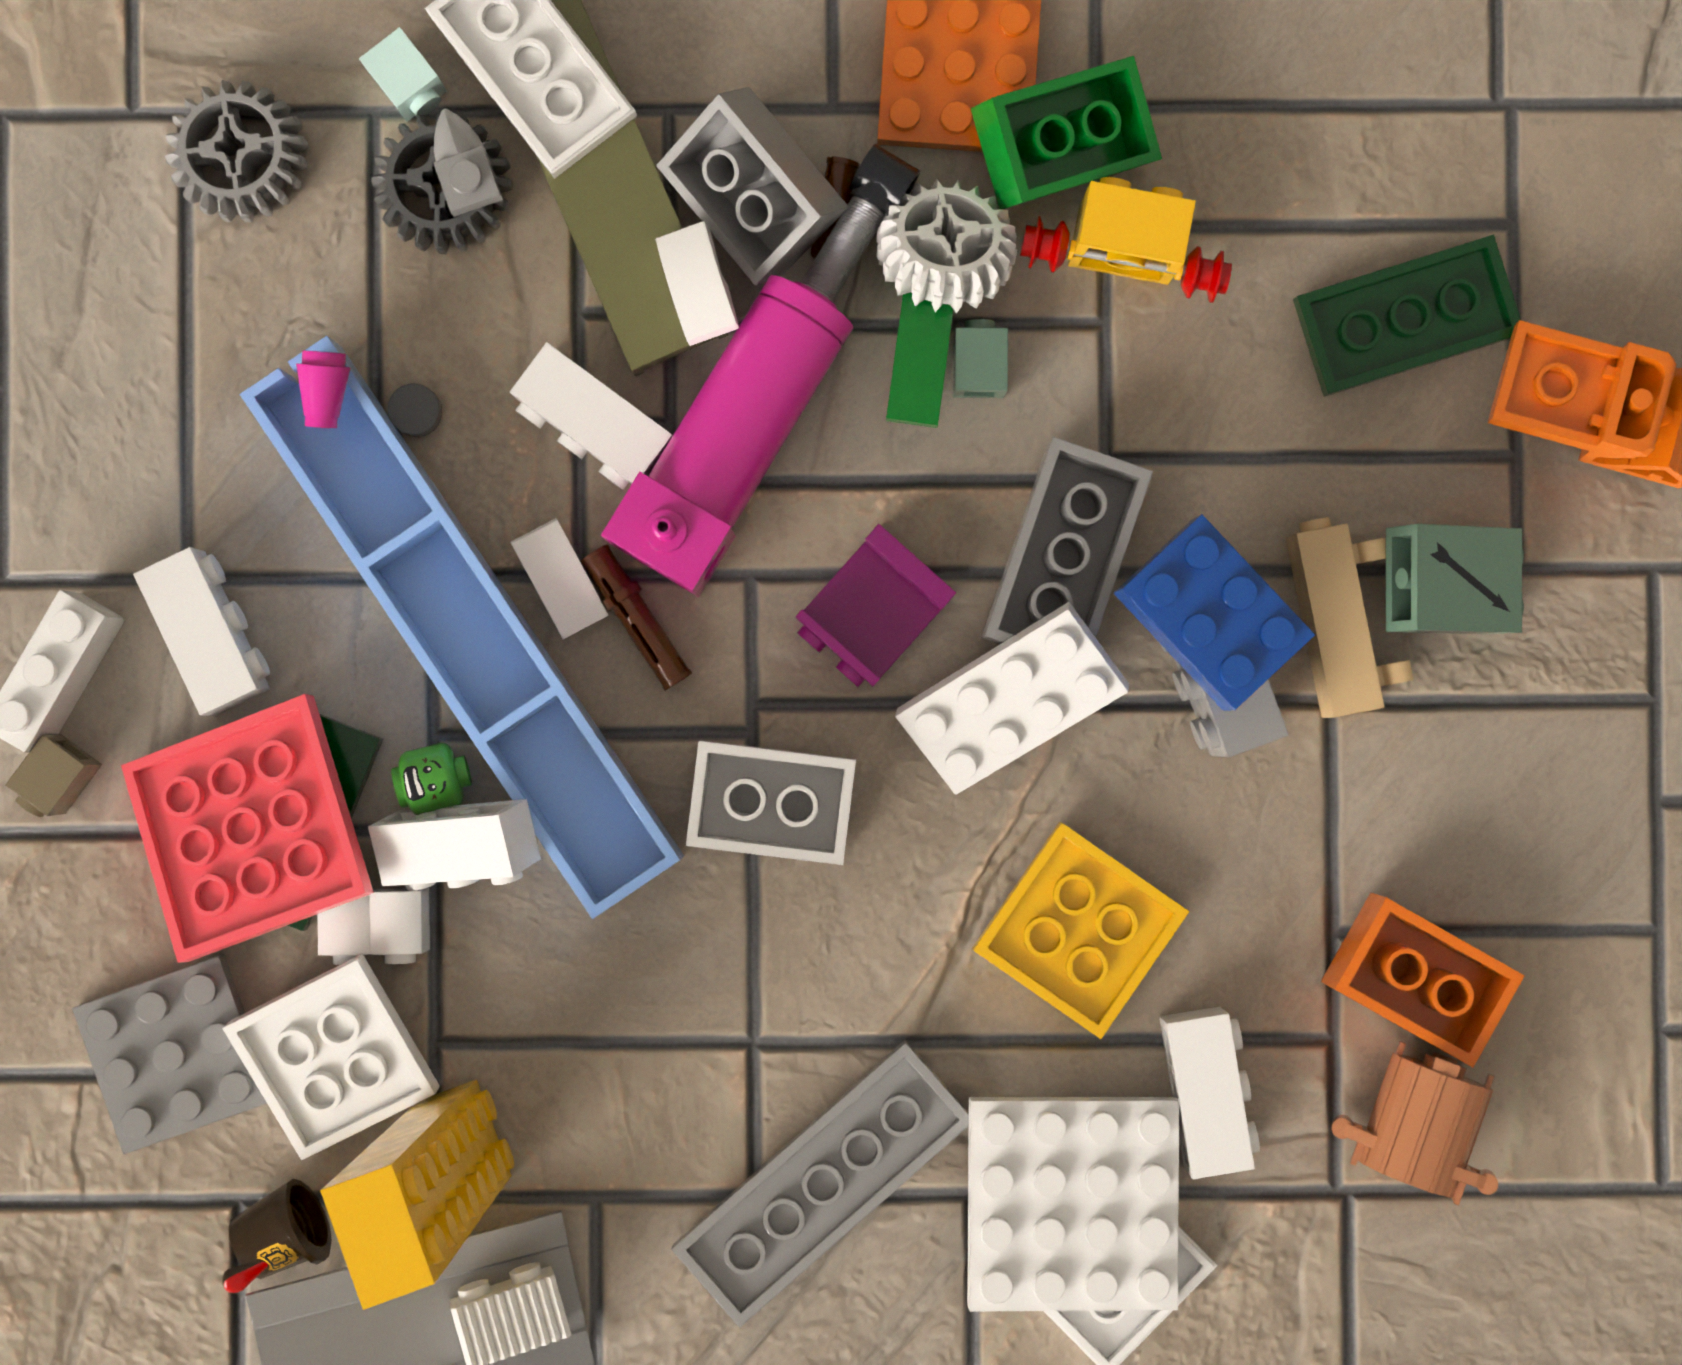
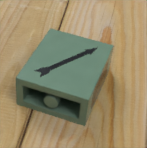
M1411 524L1386 528V632L1449 634L1522 633V615L1524 612L1522 600V564L1524 560L1522 528Z

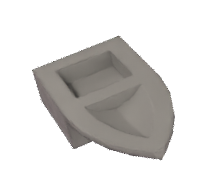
M443 109L434 134V156L436 162H433L451 214L455 217L503 200L487 151L479 136L460 116L448 109Z

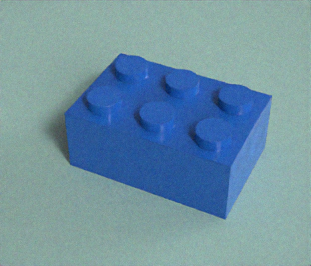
M1203 514L1186 524L1113 593L1223 711L1236 710L1315 636L1310 628Z

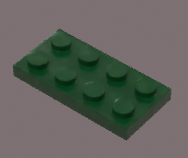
M1494 234L1298 295L1293 299L1324 397L1511 339L1514 325L1521 320Z

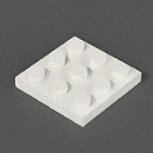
M363 953L230 1020L222 1028L301 1160L435 1095L440 1087Z

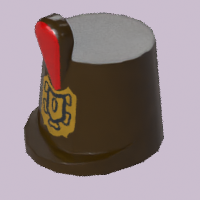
M292 1179L230 1220L229 1239L241 1265L224 1272L222 1285L229 1293H239L255 1278L263 1279L306 1261L317 1265L329 1257L332 1242L330 1225L319 1199L309 1186L301 1180Z

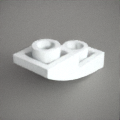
M705 221L656 238L669 290L689 345L692 346L739 329L730 290L722 276L711 231Z
M556 518L510 542L562 639L609 616Z

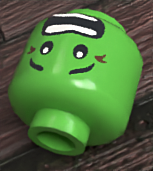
M437 743L406 751L400 756L398 767L391 769L392 781L400 807H409L415 815L461 805L464 798L463 787L472 785L471 774L465 755L455 757L453 750L446 743Z

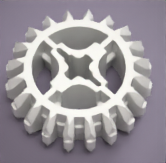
M936 179L930 190L917 183L911 195L904 194L899 206L889 205V215H884V220L881 222V226L878 227L876 256L878 265L883 266L885 281L895 282L897 296L911 292L914 306H917L924 300L932 302L935 313L942 304H950L956 314L962 307L963 302H967L977 309L978 305L982 302L983 296L993 299L999 291V286H1005L1006 281L1010 278L1012 265L1015 264L1017 256L1015 242L1017 235L1015 226L1009 225L1008 210H997L998 205L995 196L985 199L980 198L981 194L978 186L969 192L962 190L958 180L951 188H946Z

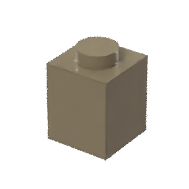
M46 734L40 737L5 786L19 795L16 798V802L35 816L43 817L44 815L66 814L102 764L62 734Z

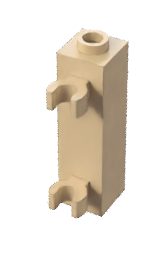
M1330 517L1299 523L1300 533L1286 537L1302 621L1315 634L1307 642L1321 717L1335 718L1385 708L1381 686L1413 681L1410 660L1376 666L1356 565L1386 559V539L1379 538L1352 544L1348 523L1331 526Z

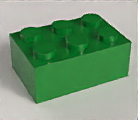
M1134 56L999 95L970 108L999 209L1010 208L1162 159Z

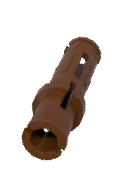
M608 544L603 545L588 554L580 562L604 596L605 600L602 602L607 611H614L637 649L641 652L662 684V688L666 691L690 676L692 671L688 669L665 631L639 594L642 588L637 580L631 582L610 550V546Z

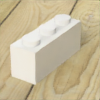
M547 342L510 390V393L521 402L515 411L539 429H541L545 422H548L559 430L562 434L557 440L558 443L580 459L587 452L603 463L598 472L622 490H624L628 483H633L639 471L647 476L650 474L673 436Z
M189 547L133 574L200 716H216L270 690L265 678L270 675L268 664L260 650L256 647L251 649L243 632V630L248 628L247 620L239 605L235 601L229 602L221 585L226 582V577L214 555H207L203 550Z
M59 590L0 690V738L26 753L31 751L42 735L59 734L126 619L82 593Z
M527 799L455 805L415 815L411 810H399L368 826L382 886L405 885L406 891L425 889L433 886L436 882H447L449 888H459L476 883L479 879L491 878L493 885L508 884L523 877V870L541 860Z
M1220 1006L1159 1016L1172 1097H1176L1179 1101V1139L1184 1169L1192 1179L1254 1170L1252 1153L1260 1152V1143L1254 1121L1247 1122L1244 1102L1251 1101V1089L1246 1071L1238 1070L1235 1050L1243 1048L1238 1020L1236 1018L1230 1019L1229 1013Z

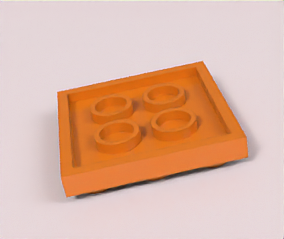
M887 0L877 145L983 152L970 108L990 98L1036 85L1041 0Z

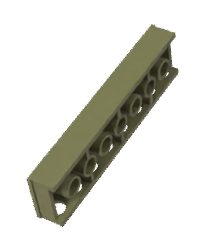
M551 0L621 91L582 1ZM634 119L555 179L538 158L631 371L635 376L644 373L645 369L706 342L728 336V333L692 346L686 340L655 240L658 237L683 228Z

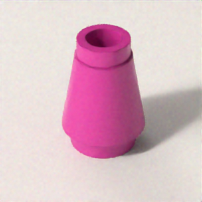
M302 350V363H296L303 415H305V426L337 428L351 367H345V353Z

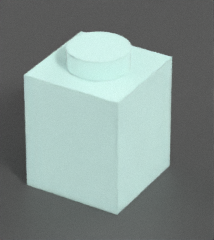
M400 27L358 58L407 122L414 116L417 117L418 114L426 116L432 112L441 102L440 96L447 92L438 75Z

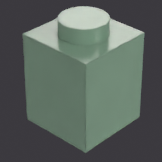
M975 319L965 321V328H955L953 335V398H1004L1008 390V328H996V322L993 320Z

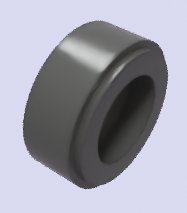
M415 383L406 384L398 388L390 397L388 416L394 427L402 433L412 437H422L433 432L439 425L442 418V405L437 395L426 386Z

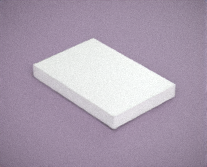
M1178 1225L1179 1305L1217 1267V1264ZM1173 1310L1044 1312L1096 1365H1120Z

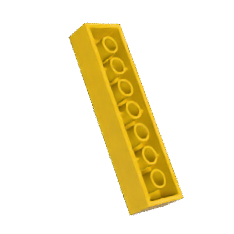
M477 1079L437 1093L413 1105L320 1190L363 1310L435 1284L512 1176L510 1169L514 1168V1159L510 1146L505 1138L498 1139L492 1123L493 1120L497 1119L494 1101L487 1089L481 1091Z

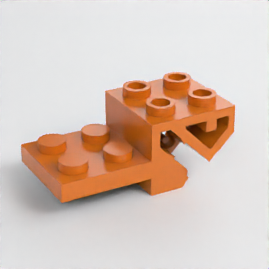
M1521 320L1514 325L1489 415V424L1580 448L1581 452L1578 461L1679 489L1682 487V368H1676L1677 364L1668 352L1628 342L1622 348Z

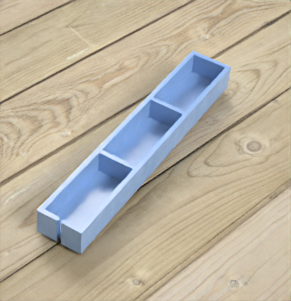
M325 336L306 349L307 351L346 354L342 346L328 336ZM302 352L288 361L296 373V363H302ZM346 354L345 367H351L337 428L305 426V415H303L299 383L293 376L277 368L239 395L512 800L527 799L535 835L590 917L594 919L680 861L684 854L398 429L394 427L389 416L348 355Z

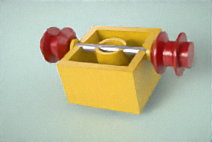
M1115 177L1100 178V182H1090L1078 208L1073 240L1071 239L1070 244V232L1065 221L1061 220L1055 230L1047 229L1043 226L1041 216H1038L1036 226H1025L1020 256L1029 257L1028 268L1030 269L1039 259L1048 261L1050 271L1054 273L1064 264L1067 254L1068 266L1166 285L1169 284L1173 277L1174 280L1180 281L1181 279V288L1186 298L1189 299L1196 289L1207 292L1209 303L1214 302L1217 293L1226 294L1232 271V263L1224 262V251L1221 250L1211 260L1203 258L1201 247L1197 246L1185 259L1196 200L1185 199L1181 191L1168 187H1154L1151 192L1132 189L1129 181Z

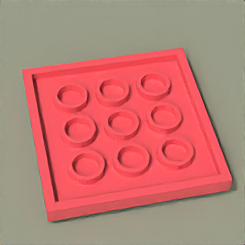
M300 695L121 765L178 963L190 962L374 893L313 695Z

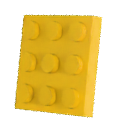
M1059 822L972 949L1099 1039H1102L1190 911L1068 826Z

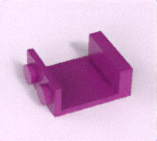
M878 524L865 538L861 547L811 603L795 616L796 620L803 625L797 631V634L817 652L820 653L827 646L841 659L835 668L855 686L859 687L866 681L873 687L954 597L956 592Z

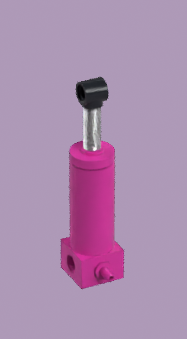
M877 144L872 146L851 182L849 188L851 190L849 194L851 198L848 203L849 207L831 231L832 233L826 239L827 241L816 256L813 264H811V267H809L810 269L801 282H792L781 276L770 275L740 323L739 329L734 333L650 474L647 476L640 471L601 534L612 546L697 597L701 595L736 537L732 529L827 373L842 348L841 346L854 328L852 323L837 310L838 308L833 301L839 295L838 292H840L844 286L843 284L849 278L848 276L854 270L853 267H856L855 265L859 261L860 256H862V253L866 250L865 248L871 242L870 240L876 233L875 231H877V228L881 225L880 223L884 220V215H889V205L899 206L904 194L910 195L921 171Z

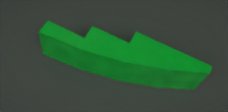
M912 293L903 294L886 421L932 428L938 427L953 317V308L950 304H942L935 313L932 302L924 300L917 306H914Z

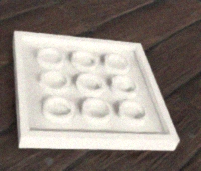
M969 1097L967 1306L969 1311L1178 1310V1099L1176 1097Z

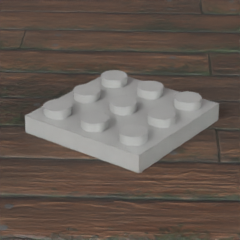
M225 954L72 1008L123 1155L267 1104L222 1029L230 1020L245 1013Z

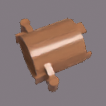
M1399 1041L1396 1053H1392L1368 1125L1364 1126L1353 1122L1347 1115H1338L1332 1122V1133L1337 1138H1349L1357 1142L1350 1164L1356 1166L1357 1161H1359L1363 1165L1405 1184L1452 1198L1453 1204L1458 1206L1466 1184L1478 1188L1481 1193L1486 1195L1495 1193L1498 1189V1180L1495 1174L1488 1169L1479 1170L1468 1165L1493 1093L1491 1086L1495 1076L1488 1073L1485 1083L1481 1084L1464 1076L1467 1068L1458 1065V1060L1433 1051L1432 1055L1426 1053L1423 1061L1403 1055L1406 1043Z

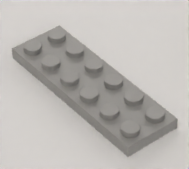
M904 1040L672 1245L671 1250L740 1328L969 1126V1112L908 1042Z

